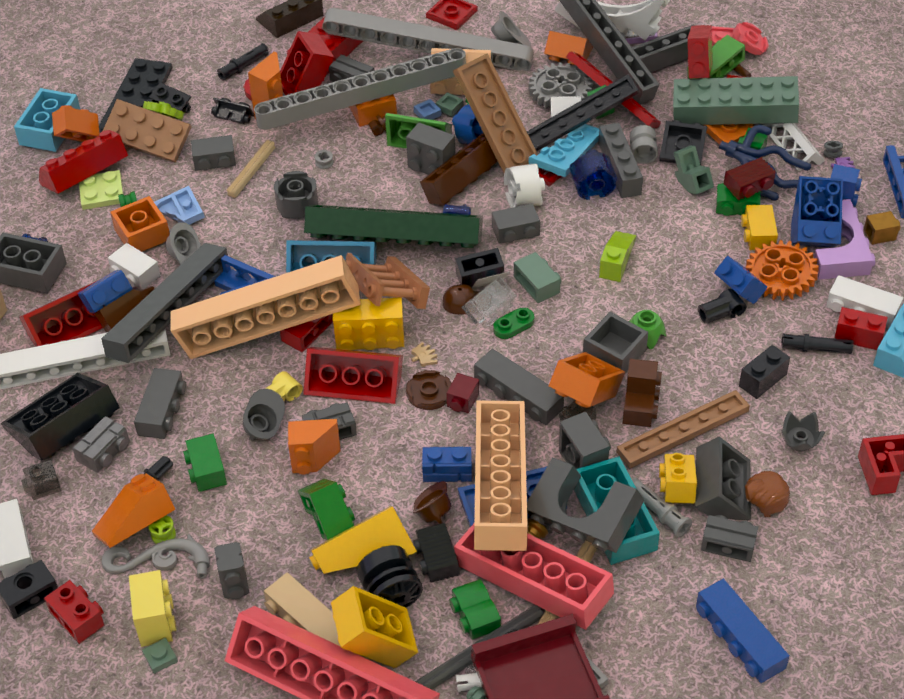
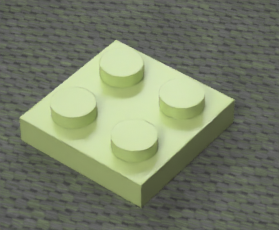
M120 170L94 174L79 182L82 210L120 204L118 194H123Z

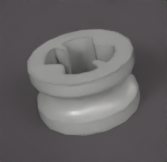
M320 150L314 156L315 164L320 169H327L333 165V154L328 150Z

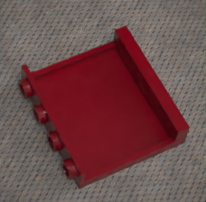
M573 614L471 646V659L487 699H610L609 695L604 696L576 634V620Z

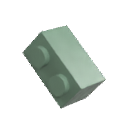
M537 252L514 262V278L537 303L560 293V275L554 272L549 267L547 261L541 258Z

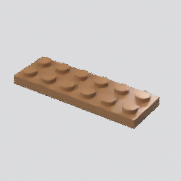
M488 53L453 70L503 172H505L506 168L528 165L529 156L538 154Z

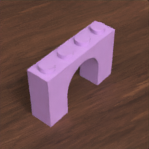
M851 199L842 200L841 235L848 240L849 244L837 248L815 250L814 258H817V265H819L818 280L837 278L838 275L842 277L870 275L872 267L875 266V256L870 252L869 240L863 234V224L859 223L856 207H853Z

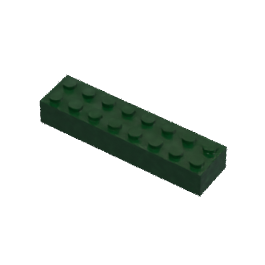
M310 205L305 207L304 233H310V237L323 238V236L330 234L332 239H345L348 236H353V240L366 241L369 237H375L376 242H388L391 239H396V243H409L412 240H418V244L431 245L433 241L440 242V246H453L455 243H461V247L474 248L476 244L482 241L483 216Z

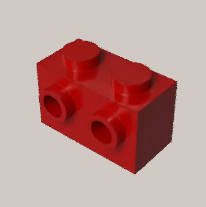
M68 580L47 595L44 600L52 616L80 644L105 626L101 616L104 612L96 601L91 602L88 599L89 596L81 585L76 587L71 580Z

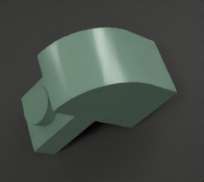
M691 145L674 152L678 168L675 171L676 178L689 193L699 194L714 187L710 168L700 166L696 146Z

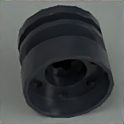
M384 546L372 551L360 561L356 569L358 578L367 592L405 608L415 603L423 591L422 583L412 567L408 554L401 546Z

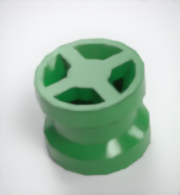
M135 191L130 192L128 195L118 194L121 207L137 201Z

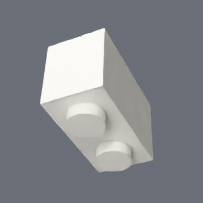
M125 243L108 257L110 272L122 270L131 286L139 290L145 289L161 276L158 262L128 243Z

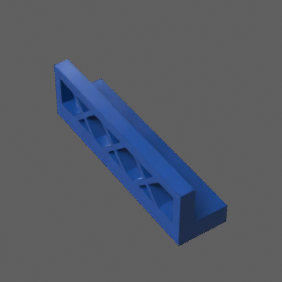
M895 145L886 146L883 162L900 216L904 218V168L902 169L900 162H904V156H898Z
M224 255L221 259L223 272L214 282L216 287L228 291L276 276Z

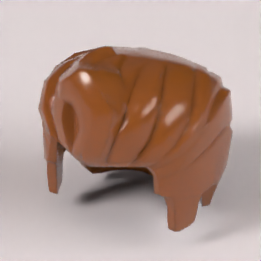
M762 471L749 478L745 485L746 500L759 507L764 517H771V514L781 513L789 503V486L782 476L776 472Z

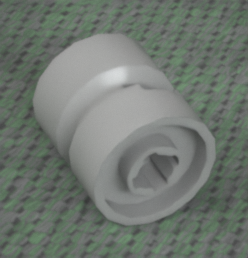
M640 125L632 129L629 139L631 151L638 164L652 163L658 157L655 130L647 125Z

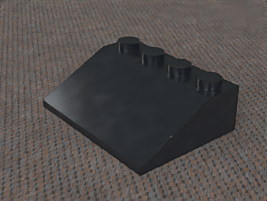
M76 373L0 424L32 456L42 461L53 457L56 451L63 446L72 444L75 438L82 433L91 431L105 416L108 418L112 417L114 412L120 407L108 384Z

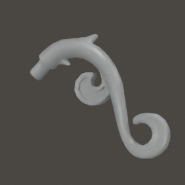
M190 534L187 535V539H170L155 544L131 561V555L126 548L114 546L105 551L101 560L103 569L110 574L124 573L151 558L156 569L168 571L177 564V556L172 550H180L192 555L188 559L195 562L197 578H206L207 568L210 566L207 551ZM117 557H124L127 561H130L125 565H113V561Z

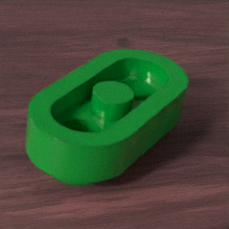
M518 308L498 318L493 324L495 336L500 339H509L529 329L534 324V313L528 308Z

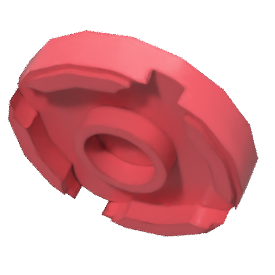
M748 22L736 25L733 30L734 38L745 45L746 51L754 55H762L768 49V40L765 36L763 38L760 35L762 32L759 28Z

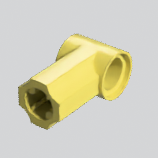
M282 371L275 376L272 384L267 389L274 390L281 396L283 401L287 400L290 402L294 400V397L297 398L301 395L303 387L288 372Z

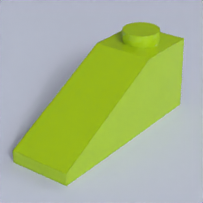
M619 231L614 232L607 242L600 259L599 278L621 282L636 240V235Z

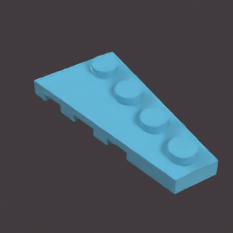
M587 124L578 127L568 133L567 138L556 140L552 147L546 146L541 149L540 154L529 156L528 164L536 163L541 169L566 177L598 142L599 128Z

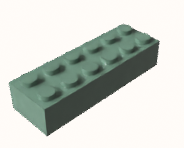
M798 76L674 79L673 120L687 124L700 123L702 125L798 123Z

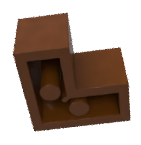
M630 358L622 424L651 427L652 419H657L658 405H654V401H659L660 387L656 386H661L662 372L657 371V361Z

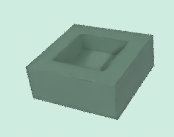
M447 92L436 102V105L441 109V112L453 116L464 106V100Z
M166 638L142 649L143 655L154 674L178 662Z

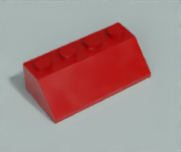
M105 130L98 137L82 142L81 146L76 149L65 151L59 158L46 161L45 165L39 168V183L59 194L124 159L128 154L120 134L111 130Z
M93 283L19 317L27 335L36 347L82 338L103 328L95 314L86 309L78 296V292Z
M322 347L307 348L303 395L395 404L402 374L403 355Z

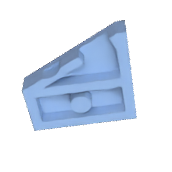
M189 186L154 202L162 214L177 222L191 225L205 218Z

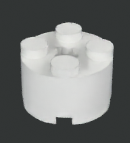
M535 163L505 169L504 185H508L509 191L505 192L510 208L532 203L534 206H541L543 203L541 191L545 190V182L543 178L539 177L538 165Z

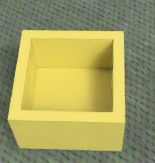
M160 570L130 575L132 616L141 647L152 645L164 638L168 642L173 641L172 631H176V622L174 615H172L174 604L172 594H170L168 579L163 580Z

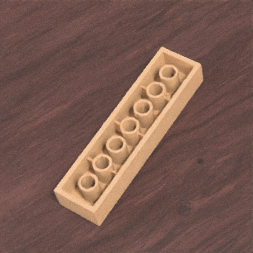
M340 255L172 310L171 332L189 358L194 359L361 305L359 285L343 256Z
M476 400L474 550L527 551L524 401Z

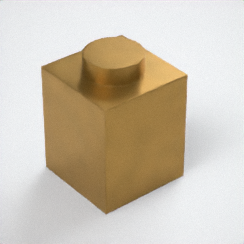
M891 211L867 215L863 230L870 243L874 245L895 241L901 227L899 220L894 217Z

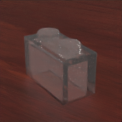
M499 276L461 308L478 328L484 324L489 326L498 319L497 313L501 311L503 314L513 306L511 301L517 296L503 278Z

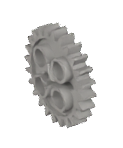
M561 62L558 66H555L554 63H551V67L544 65V70L538 68L537 73L533 72L532 77L529 78L528 85L529 96H532L533 101H537L538 106L544 104V109L549 106L551 107V97H581V100L587 98V93L593 90V82L588 75L581 69L577 70L576 65L570 67V64L567 63L566 66H563Z

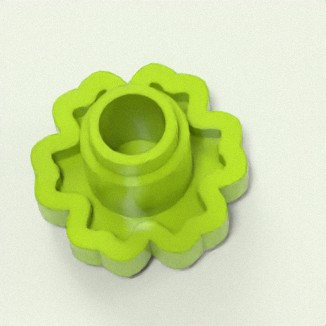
M144 101L142 107L180 121L183 120L184 112L172 108L171 104L165 102Z

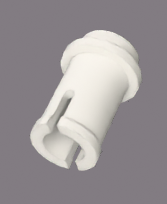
M477 673L456 675L457 682L468 681L467 684L457 685L458 692L470 690L474 686L482 687Z

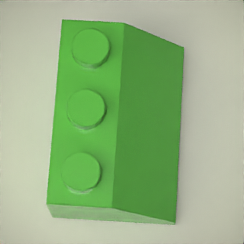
M386 113L387 146L407 149L406 137L418 122L452 134V124L447 122Z

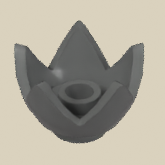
M788 411L781 433L784 441L790 448L796 451H807L814 448L821 441L825 431H819L816 412L799 420L792 412Z

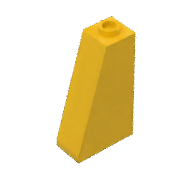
M389 506L312 548L311 552L313 555L309 559L316 571L321 569L323 574L356 567L366 555L384 546H401L408 555L417 551L393 506Z

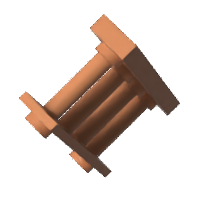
M347 253L345 262L358 283L359 290L375 306H380L382 296L406 298L417 309H426L430 287L396 257L387 256L384 265L362 264L352 253Z

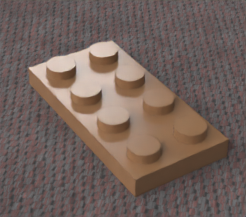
M117 99L103 131L111 130L120 134L125 146L176 163L192 126L186 122Z

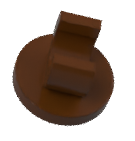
M378 115L376 116L378 120L371 121L368 124L375 136L382 135L383 131L386 132L385 116L381 118Z

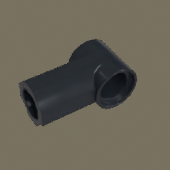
M730 288L723 291L717 299L699 305L698 313L701 320L708 324L726 316L730 318H735V315L741 316L746 311L747 305Z

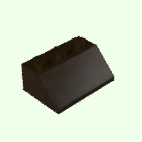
M288 0L264 11L256 17V20L276 38H279L324 16L322 0Z

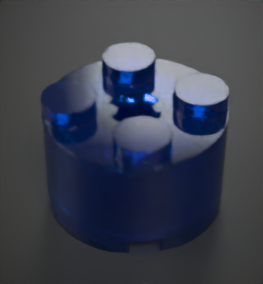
M595 149L588 150L585 155L579 157L569 166L577 193L583 199L590 200V196L599 195L600 198L606 197L616 188L617 175L610 158L604 153L597 152Z

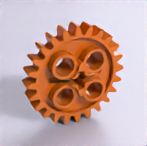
M782 240L777 245L771 241L770 246L763 243L762 249L756 247L755 253H750V258L746 260L745 267L767 286L763 297L771 294L772 300L780 296L782 301H784L785 296H789L793 300L794 294L802 297V291L808 293L809 287L815 286L819 271L817 258H813V252L807 253V247L800 249V243L792 246L791 241L786 245L783 244Z

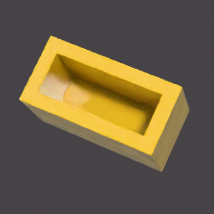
M746 205L745 214L741 215V226L746 228L744 229V242H748L749 250H755L756 247L762 249L763 243L770 246L771 241L777 244L778 233L773 206Z

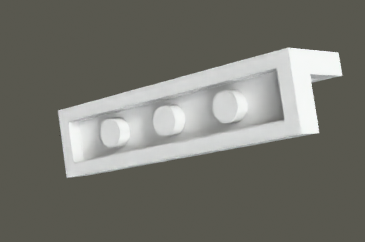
M795 123L761 124L772 128V133L769 136L777 146L786 149L787 140H795L793 149H786L789 154L792 153L791 156L797 158L798 153L805 152L807 156L803 161L808 163L813 161L817 165H821L825 161ZM778 127H784L783 136H776Z

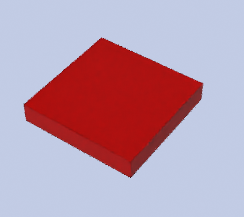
M439 0L426 12V18L458 30L478 11V6L464 0Z

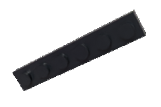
M627 74L528 130L527 133L535 150H540L639 94V89L630 75Z

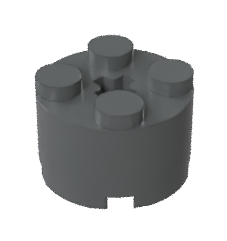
M303 171L287 172L283 174L284 177L282 179H277L274 183L277 210L283 218H304L306 206L318 205L316 180L313 177H309Z

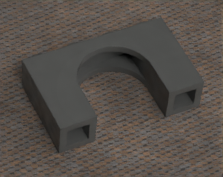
M552 457L527 502L529 519L541 525L546 524L558 534L563 535L564 532L571 534V537L580 543L588 541L600 551L606 552V550H610L616 553L644 502L643 497L637 489L615 481L603 504L596 512L583 518L570 517L567 515V502L581 475L572 464Z

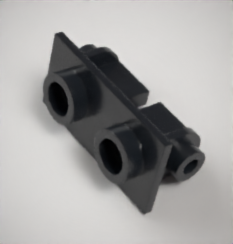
M161 82L149 96L150 99L157 102L171 104L172 108L184 113H189L191 110V106L188 103L191 99L190 95Z
M213 97L216 107H212L211 114L216 118L228 120L230 114H232L231 121L245 124L250 122V115L254 116L250 105L247 103H235L227 98L218 99Z

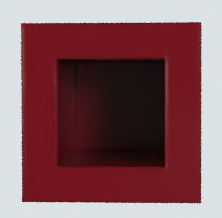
M457 373L446 393L447 407L456 412L462 411L469 414L479 395V379Z

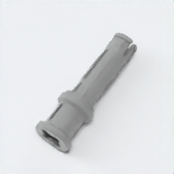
M638 478L632 479L636 489L644 499V504L658 516L661 524L668 525L677 537H682L689 531L692 526V520L689 517H684L677 511L676 506L667 504Z

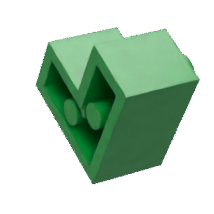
M322 479L297 490L306 512L313 515L323 539L329 540L354 526L355 516L351 508L345 504L343 498H346V494L341 484L328 479Z

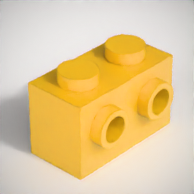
M681 453L664 454V463H659L660 492H664L665 502L695 504L697 479L694 455H683Z

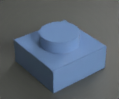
M431 99L413 106L414 113L419 118L433 120L441 116V109Z

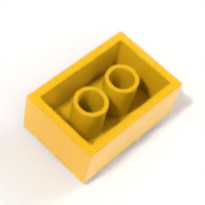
M402 297L381 298L380 306H375L369 299H360L361 305L333 313L336 349L373 350L377 348L396 349L398 347H405Z
M352 586L331 602L333 619L341 648L393 668L400 666L418 653L407 608L355 586Z

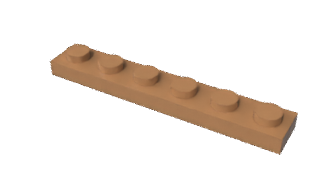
M734 390L617 446L616 453L628 468L631 469L749 412L750 405L737 390Z

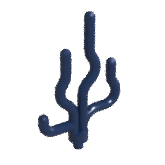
M764 125L753 126L748 131L743 144L730 140L729 143L721 141L719 149L726 151L725 156L738 160L741 165L760 157L777 154L792 166L805 171L811 169L810 163L791 156L786 149L780 146L772 145L763 149L751 148L750 146L756 134L770 135L772 133L771 128ZM776 172L774 185L784 189L797 188L798 180H782ZM762 190L760 192V196L776 201L779 199V194L771 190Z

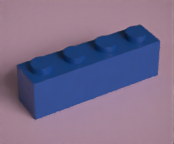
M724 578L698 592L696 609L702 618L708 619L712 624L714 633L719 638L723 637L728 643L732 655L742 660L747 673L751 677H756L760 683H763L787 668L790 655Z

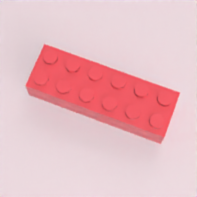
M473 524L454 546L459 567L559 617L573 614L576 625L585 630L614 594L612 573L528 533L527 551L474 550Z

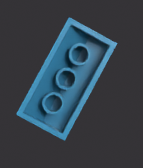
M286 240V273L340 255L346 260L347 253H352L362 264L376 265L377 242Z

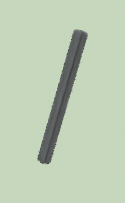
M533 605L476 643L528 628L541 619L543 611L539 606ZM471 646L415 682L429 689H434L473 663L471 659Z

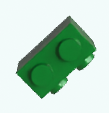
M214 433L185 440L187 450L183 451L186 465L191 464L192 469H188L191 484H197L198 492L227 485Z

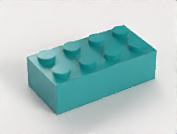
M620 456L576 469L581 478L574 488V492L586 516L593 514L601 507L615 481L636 489ZM644 502L617 552L606 550L605 554L611 565L658 550L660 532Z

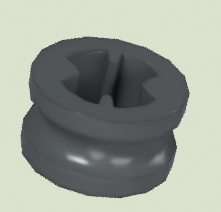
M825 142L824 155L826 157L838 158L842 156L843 151L841 149H843V144L841 142Z

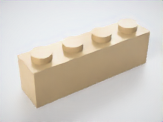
M288 572L264 590L265 607L271 614L275 615L277 613L282 619L340 646L333 612Z

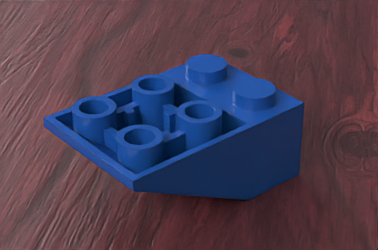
M799 176L791 221L792 245L800 243V246L834 248L841 244L843 179Z

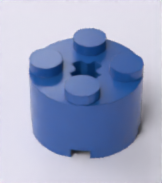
M469 104L462 107L458 114L453 116L452 124L454 125L455 135L459 143L468 145L483 133Z

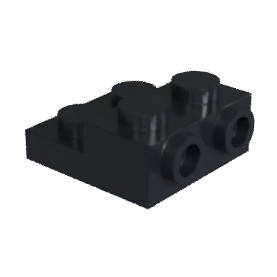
M678 120L666 121L659 161L676 163L674 152L692 145L696 146L701 166L707 126H703L700 123H682Z

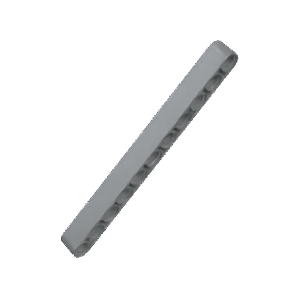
M337 8L327 10L322 25L323 30L328 34L430 54L431 48L491 50V61L494 66L512 70H530L534 50L530 46Z
M453 48L258 103L254 107L257 126L262 130H268L455 77L453 70L466 64V53L461 48Z

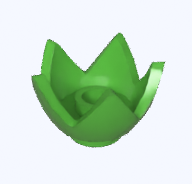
M651 310L639 311L629 320L634 325L648 331L647 347L649 349L654 348L660 334L666 336L664 322L657 313Z

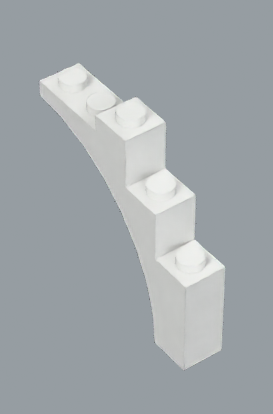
M646 0L638 4L624 6L598 2V4L621 34L624 33L626 35L631 30L646 41L649 35L654 36L660 28L657 25L661 20L659 15L663 11L660 7L663 6L665 8L670 0ZM559 2L554 11L578 27L561 2Z

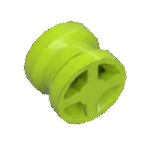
M168 515L148 526L152 541L155 544L175 539L176 537L173 520Z

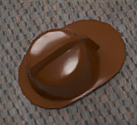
M445 481L437 482L425 489L414 502L413 514L417 513L426 523L437 521L439 524L443 523L445 514L452 508L447 494V483Z

